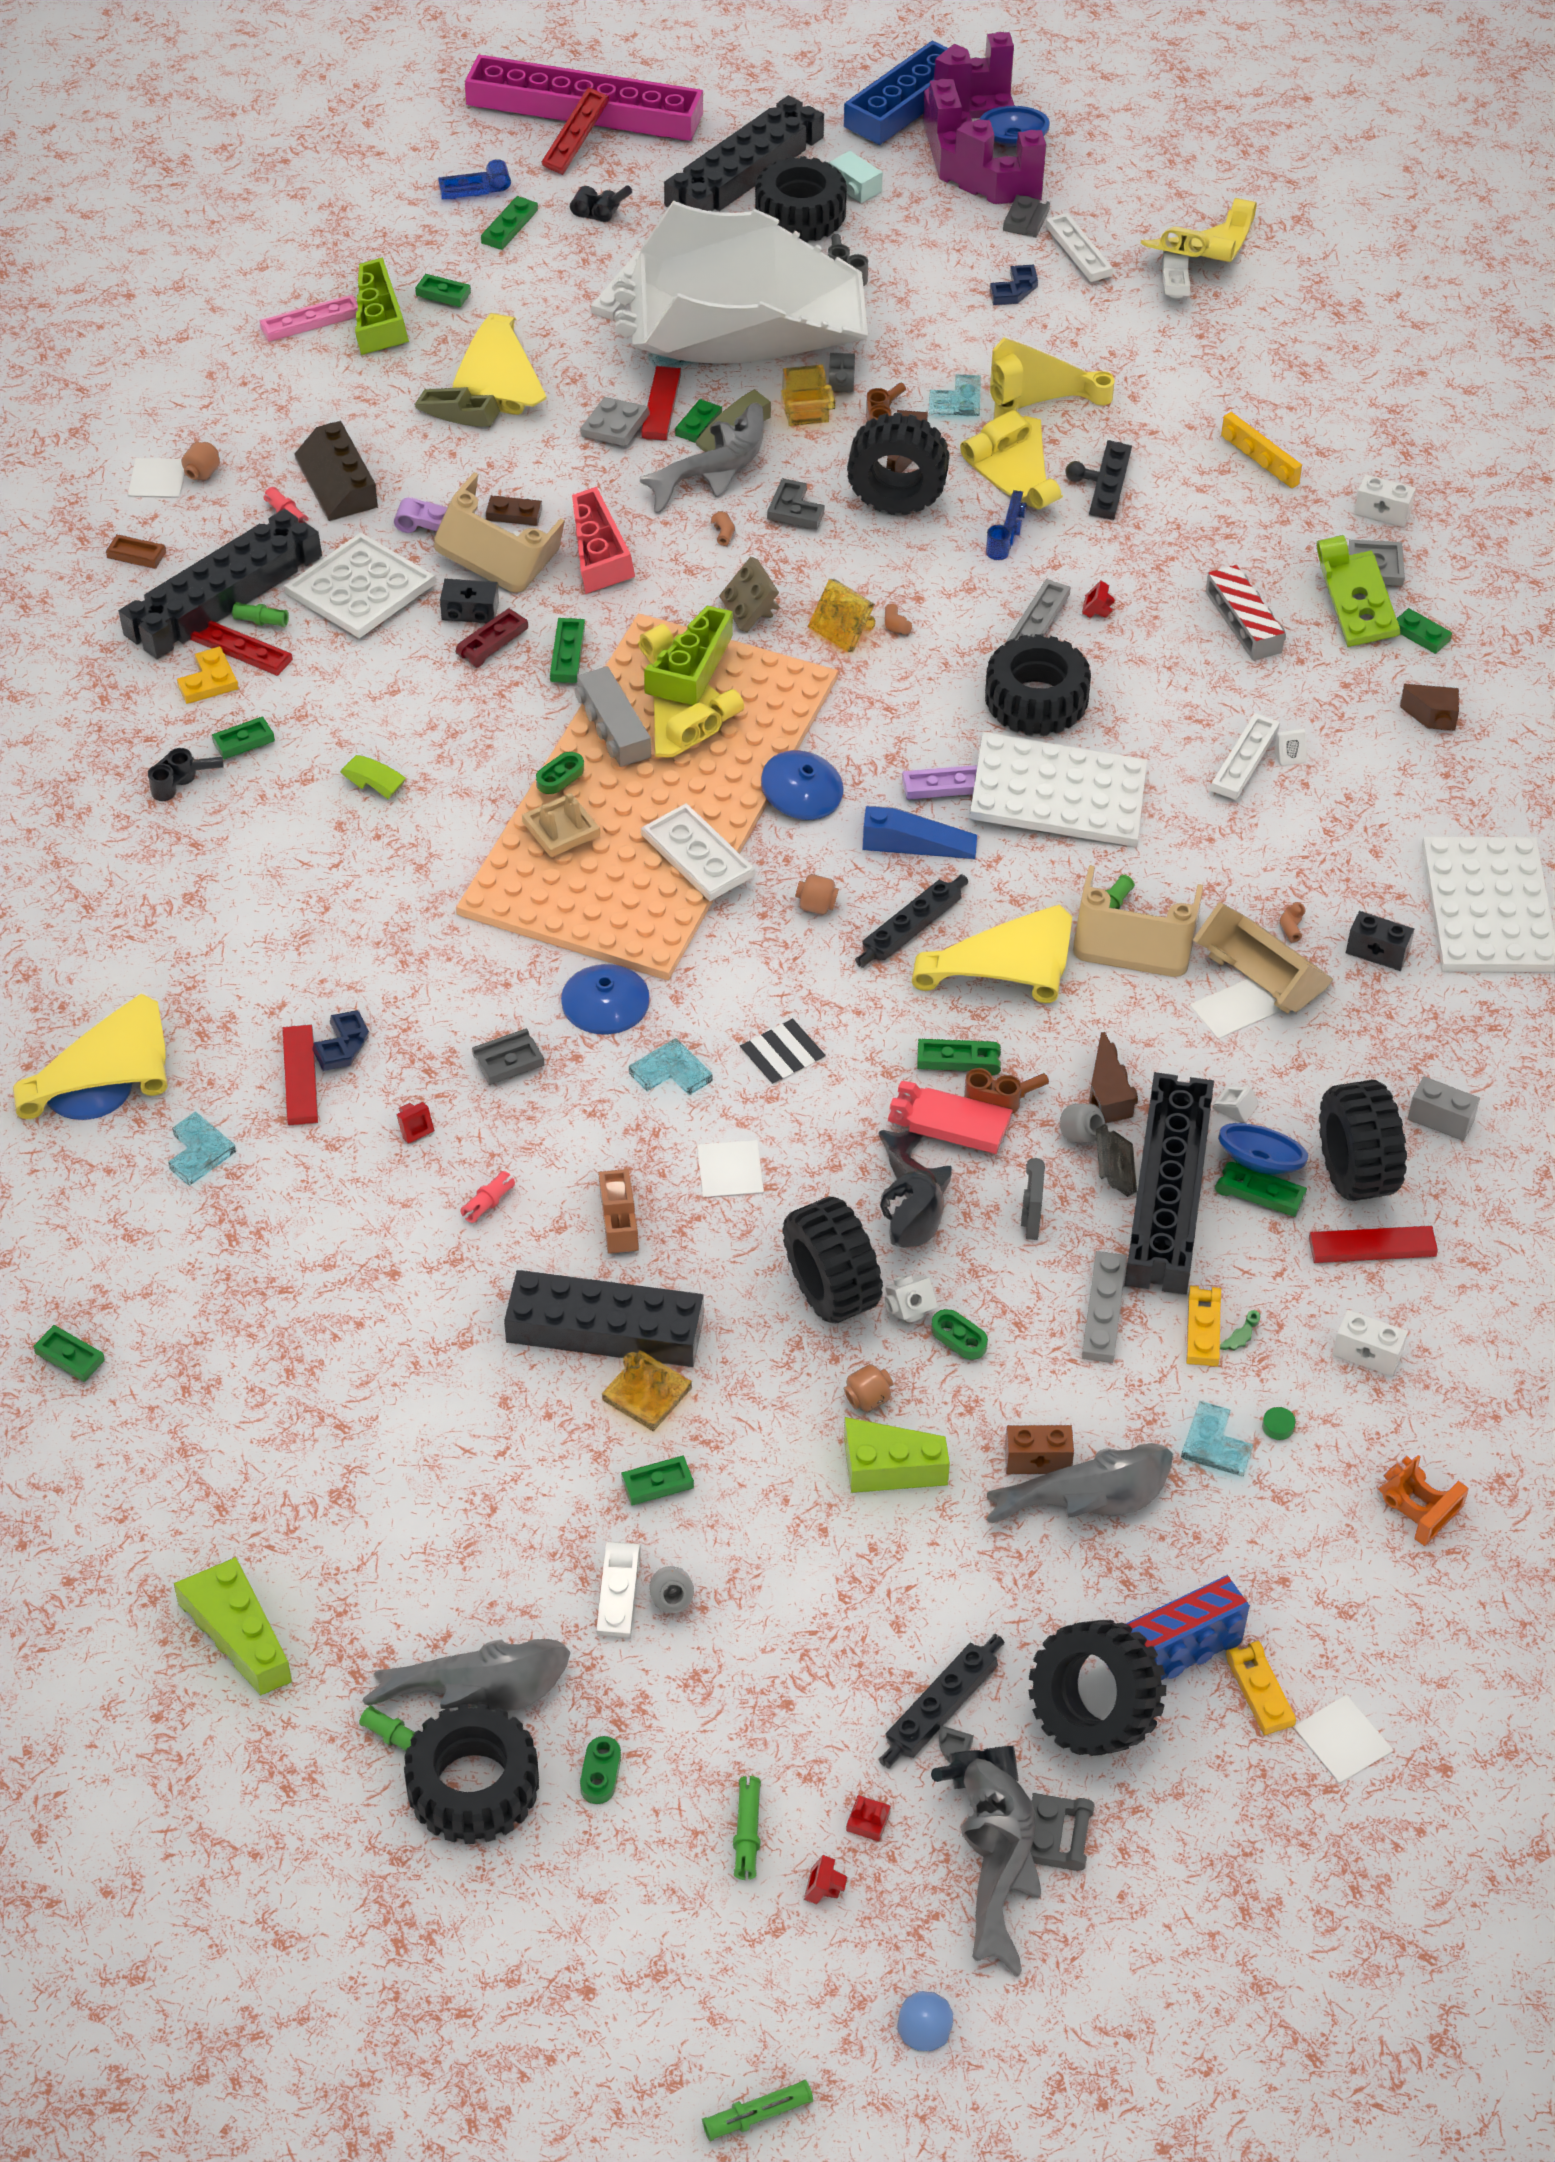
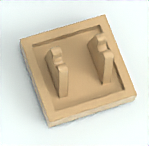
M572 793L522 814L523 824L550 857H554L600 836L599 826Z

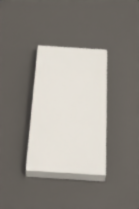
M687 803L641 828V835L709 901L714 900L755 876L756 869Z

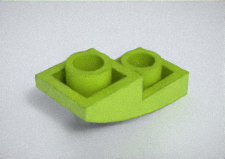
M355 755L340 771L342 775L361 789L368 784L387 799L403 785L406 777L389 766L360 755Z

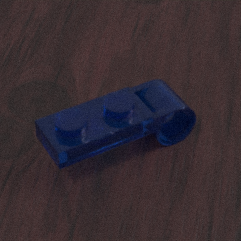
M500 159L490 161L486 166V172L438 177V187L442 200L468 196L476 197L493 192H501L508 189L511 185L507 164Z
M1013 490L1004 525H993L987 530L986 555L993 560L1006 559L1009 556L1011 546H1013L1015 535L1020 536L1022 520L1020 518H1025L1027 503L1023 502V491Z

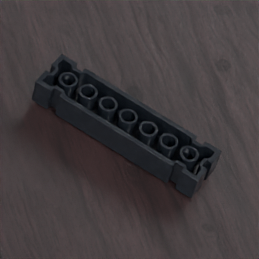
M789 95L776 103V107L769 108L684 167L683 173H676L664 181V206L669 207L673 201L689 207L706 211H713L715 209L720 212L755 187L757 177L769 164L773 165L775 161L780 159L782 161L786 160L787 157L795 158L806 150V144L812 146L824 137V113L811 106L803 107V102Z
M284 508L268 518L269 524L256 525L144 594L145 600H134L118 610L123 635L135 644L142 642L143 649L154 658L159 659L174 649L173 644L180 641L183 644L191 639V634L194 631L200 633L208 628V622H218L231 614L236 602L247 604L298 572L297 566L300 564L308 566L322 557L319 531L305 522L299 523L298 517Z
M1154 1072L1124 1286L1149 1289L1150 1283L1162 1285V1291L1187 1295L1214 1080L1190 1077L1189 1083L1177 1081L1178 1075Z

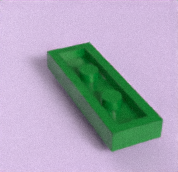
M516 196L481 234V243L503 250L538 211V203Z
M558 618L550 669V682H578L577 675H579L585 619Z

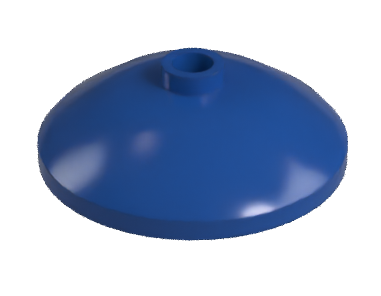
M1025 106L998 107L985 112L980 117L982 120H990L994 132V142L1009 147H1017L1018 132L1042 130L1044 136L1050 128L1049 118L1043 112Z
M790 750L778 753L765 764L761 775V787L767 800L777 810L793 818L815 820L826 817L837 809L843 797L844 787L838 771L827 760L811 752Z
M600 964L578 971L566 982L562 990L561 1004L567 1019L579 1029L601 1035L616 1034L632 1028L643 1019L649 1008V990L644 980L634 971L619 965Z
M133 1082L91 1087L59 1094L51 1098L47 1105L54 1112L66 1118L75 1120L99 1118L115 1111L126 1101L131 1092Z
M1231 1123L1224 1125L1218 1135L1223 1149L1238 1164L1258 1173L1278 1175L1295 1172L1303 1168L1308 1160V1153L1301 1144L1280 1132L1266 1127L1246 1123Z

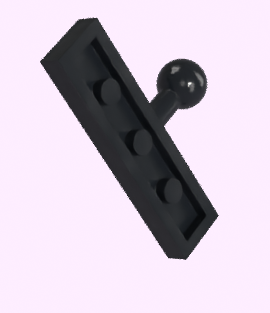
M1107 440L1100 471L1086 469L1083 463L1079 461H1072L1066 466L1065 474L1069 480L1078 482L1082 479L1097 482L1089 511L1090 515L1110 520L1115 519L1132 445Z

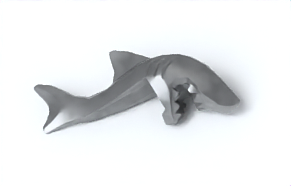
M757 402L750 404L743 414L736 418L734 421L735 426L720 420L712 424L710 434L714 435L715 450L693 455L674 462L661 470L641 476L640 483L648 486L655 493L654 512L659 513L667 506L674 487L682 479L696 475L702 476L708 481L715 497L719 496L728 487L736 471L750 463L759 452L764 428L762 406Z
M1155 1443L1139 1444L1129 1450H1115L1111 1448L1100 1450L1095 1455L1094 1460L1056 1470L1021 1484L987 1492V1498L997 1505L987 1516L986 1520L989 1523H995L1010 1517L1025 1507L1037 1504L1066 1507L1068 1517H1076L1088 1512L1107 1516L1126 1515L1136 1512L1151 1503L1162 1490L1171 1469L1173 1453L1167 1447Z
M502 1639L490 1641L483 1645L479 1651L447 1656L407 1667L377 1670L374 1673V1677L380 1684L366 1695L362 1701L364 1705H373L406 1692L429 1690L444 1694L440 1703L441 1709L455 1708L463 1704H471L476 1707L478 1704L489 1705V1710L494 1711L496 1708L504 1711L519 1710L532 1705L555 1686L567 1667L571 1652L563 1643L552 1639H532L522 1644H508Z
M977 1758L968 1765L964 1776V1784L974 1814L968 1816L967 1820L960 1826L962 1837L978 1854L983 1856L977 1889L976 1933L972 1957L976 1961L990 1956L997 1957L1014 1976H1019L1022 1971L1020 1957L1006 1930L1003 1906L1010 1890H1019L1036 1898H1039L1041 1895L1039 1876L1030 1852L1036 1830L1035 1811L1031 1800L1015 1779L991 1762Z

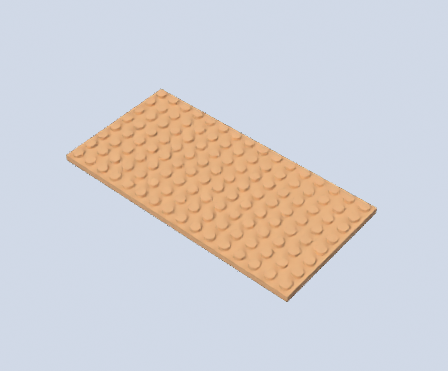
M638 613L606 666L611 670L651 737V758L620 767L615 757H610L605 740L599 738L594 721H589L585 706L582 703L544 766L564 752H576L584 759V773L555 794L540 792L536 786V779L534 780L456 906V913L471 920L669 981L714 900L709 901L664 858L641 835V828L687 803L740 854L769 802L761 787V775L765 764L778 753L799 749L838 679V670L730 640L708 685L719 694H723L730 689L736 690L743 699L744 710L722 722L720 729L715 734L674 757H655L654 696L645 694L644 669L651 662L640 650L638 641H640L641 634L659 624H664L669 628L673 639L678 634L682 635L687 630V627ZM572 793L599 826L600 836L554 857H550L523 824L522 814Z

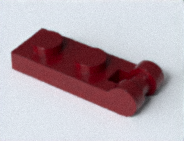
M508 608L462 640L457 645L455 652L462 658H468L469 663L478 668L483 665L487 657L527 630L528 620Z

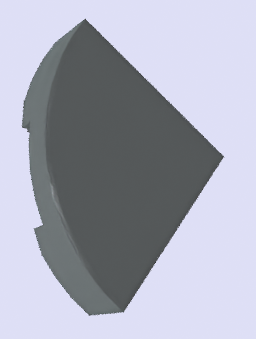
M941 1726L939 1746L946 1760L951 1763L950 1753L970 1751L974 1735Z

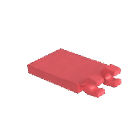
M900 1082L898 1087L899 1095L897 1098H893L890 1104L889 1122L904 1127L909 1126V1132L997 1154L1011 1121L1012 1109L927 1087L920 1089L913 1082Z

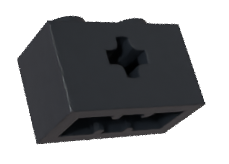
M444 579L440 597L441 620L488 623L496 617L499 604L498 582Z
M1359 910L1350 929L1346 954L1401 971L1410 952L1415 928Z

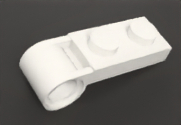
M1163 251L1162 274L1165 295H1169L1172 298L1190 296L1189 256Z
M606 1543L597 1635L631 1638L641 1544Z

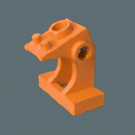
M1417 1455L1413 1459L1405 1456L1401 1460L1404 1464L1403 1466L1396 1463L1383 1475L1386 1481L1378 1490L1383 1494V1499L1388 1506L1399 1510L1418 1524L1414 1539L1423 1546H1426L1464 1507L1469 1488L1460 1481H1457L1449 1491H1438L1425 1482L1426 1474L1419 1467L1421 1456ZM1415 1494L1426 1502L1427 1505L1422 1507L1409 1497Z

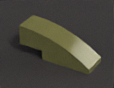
M468 387L424 389L414 404L416 409L431 416L457 424L476 427H491L500 412L494 395L471 396Z
M755 389L750 391L725 409L696 440V446L704 452L715 450L714 435L710 434L711 425L720 420L735 426L734 421L736 418L741 416L752 403L757 402L762 406L763 421L771 418V401Z

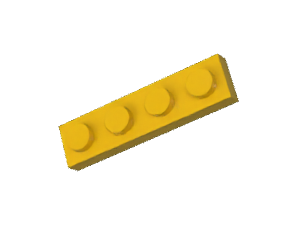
M1233 412L1224 415L1221 436L1290 488L1300 484L1302 464Z

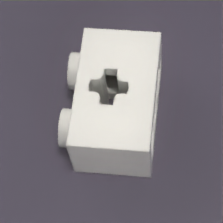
M1365 474L1358 490L1354 514L1405 527L1412 511L1416 488Z
M1347 1310L1337 1333L1333 1356L1393 1377L1403 1354L1408 1331Z

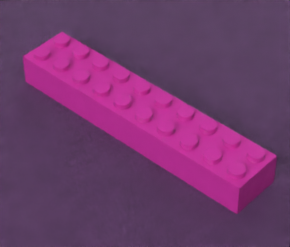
M478 54L465 79L466 105L564 121L568 120L589 87L608 95L610 100L594 126L651 134L658 137L664 136L692 141L703 116V90L493 56Z

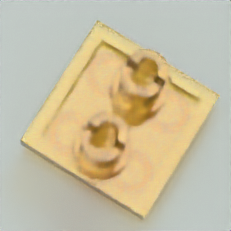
M829 579L807 627L846 652H853L863 630L871 631L875 627V618L870 616L875 604L836 579Z
M641 1350L638 1353L631 1352L623 1358L624 1369L602 1392V1401L654 1432L692 1389V1381Z

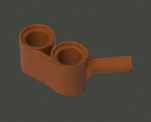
M900 382L889 391L882 388L869 390L866 402L867 421L872 418L878 420L880 415L887 413L888 416H891L890 405L895 398L906 391V386Z
M975 1068L966 1074L964 1097L1012 1109L1013 1114L1018 1111L1020 1099L1024 1098L1026 1093L1049 1084V1079L1043 1073L1024 1082H1020L1017 1077L1012 1075H1004L997 1078V1080H992L991 1073L987 1070Z

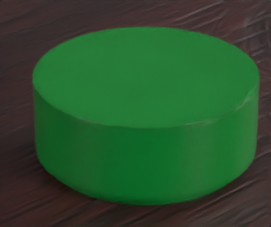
M1273 1407L1264 1414L1262 1428L1270 1438L1284 1440L1293 1434L1296 1419L1290 1410L1283 1407Z

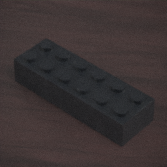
M517 1270L504 1319L506 1343L694 1367L704 1319V1294Z

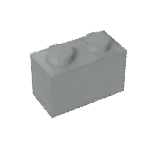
M1423 1076L1412 1097L1408 1120L1464 1141L1475 1121L1480 1097Z

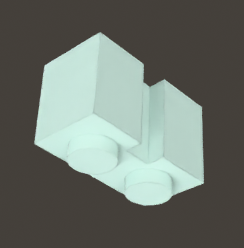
M848 151L829 162L832 168L836 167L845 178L847 194L861 204L882 192L883 172L853 152Z

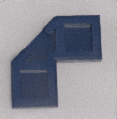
M1035 265L1010 266L1012 281L990 283L989 290L993 305L1018 304L1038 287V277Z
M359 1010L331 1015L330 1024L337 1038L313 1043L312 1050L322 1071L351 1066L368 1039L369 1030Z

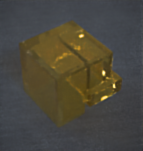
M823 364L783 368L781 401L789 426L829 422V410L835 409L836 401L832 386L826 385V374Z

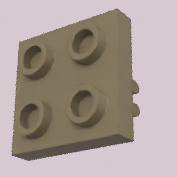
M751 556L719 595L727 610L733 611V619L739 629L747 633L760 616L771 618L773 617L771 609L778 610L780 608L778 603L774 601L779 591L759 560Z

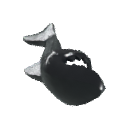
M881 1130L878 1134L885 1146L890 1165L897 1178L889 1188L884 1190L880 1202L884 1217L891 1221L889 1230L890 1242L892 1245L902 1248L920 1246L934 1237L939 1227L944 1209L943 1193L950 1183L952 1167L950 1165L926 1168L911 1158L912 1150L923 1138V1135L909 1132V1130L900 1133ZM905 1194L907 1199H904L900 1206H896L894 1214H891L888 1209L890 1207V1200H895L896 1196L902 1197Z

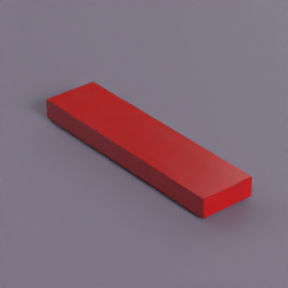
M587 88L541 161L542 166L562 175L565 173L610 101L608 95L592 88Z
M656 366L647 405L650 415L643 423L642 438L667 440L681 378V368Z
M213 621L208 622L209 627L200 633L194 631L191 634L190 640L211 649L220 646L224 654L276 676L293 660L292 653Z
M312 1024L282 1027L288 1125L318 1123L315 1056L312 1050L314 1043Z
M1433 1226L1310 1232L1309 1243L1314 1263L1437 1257L1438 1253Z

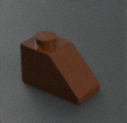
M1404 684L1400 707L1428 729L1455 731L1459 715V688Z

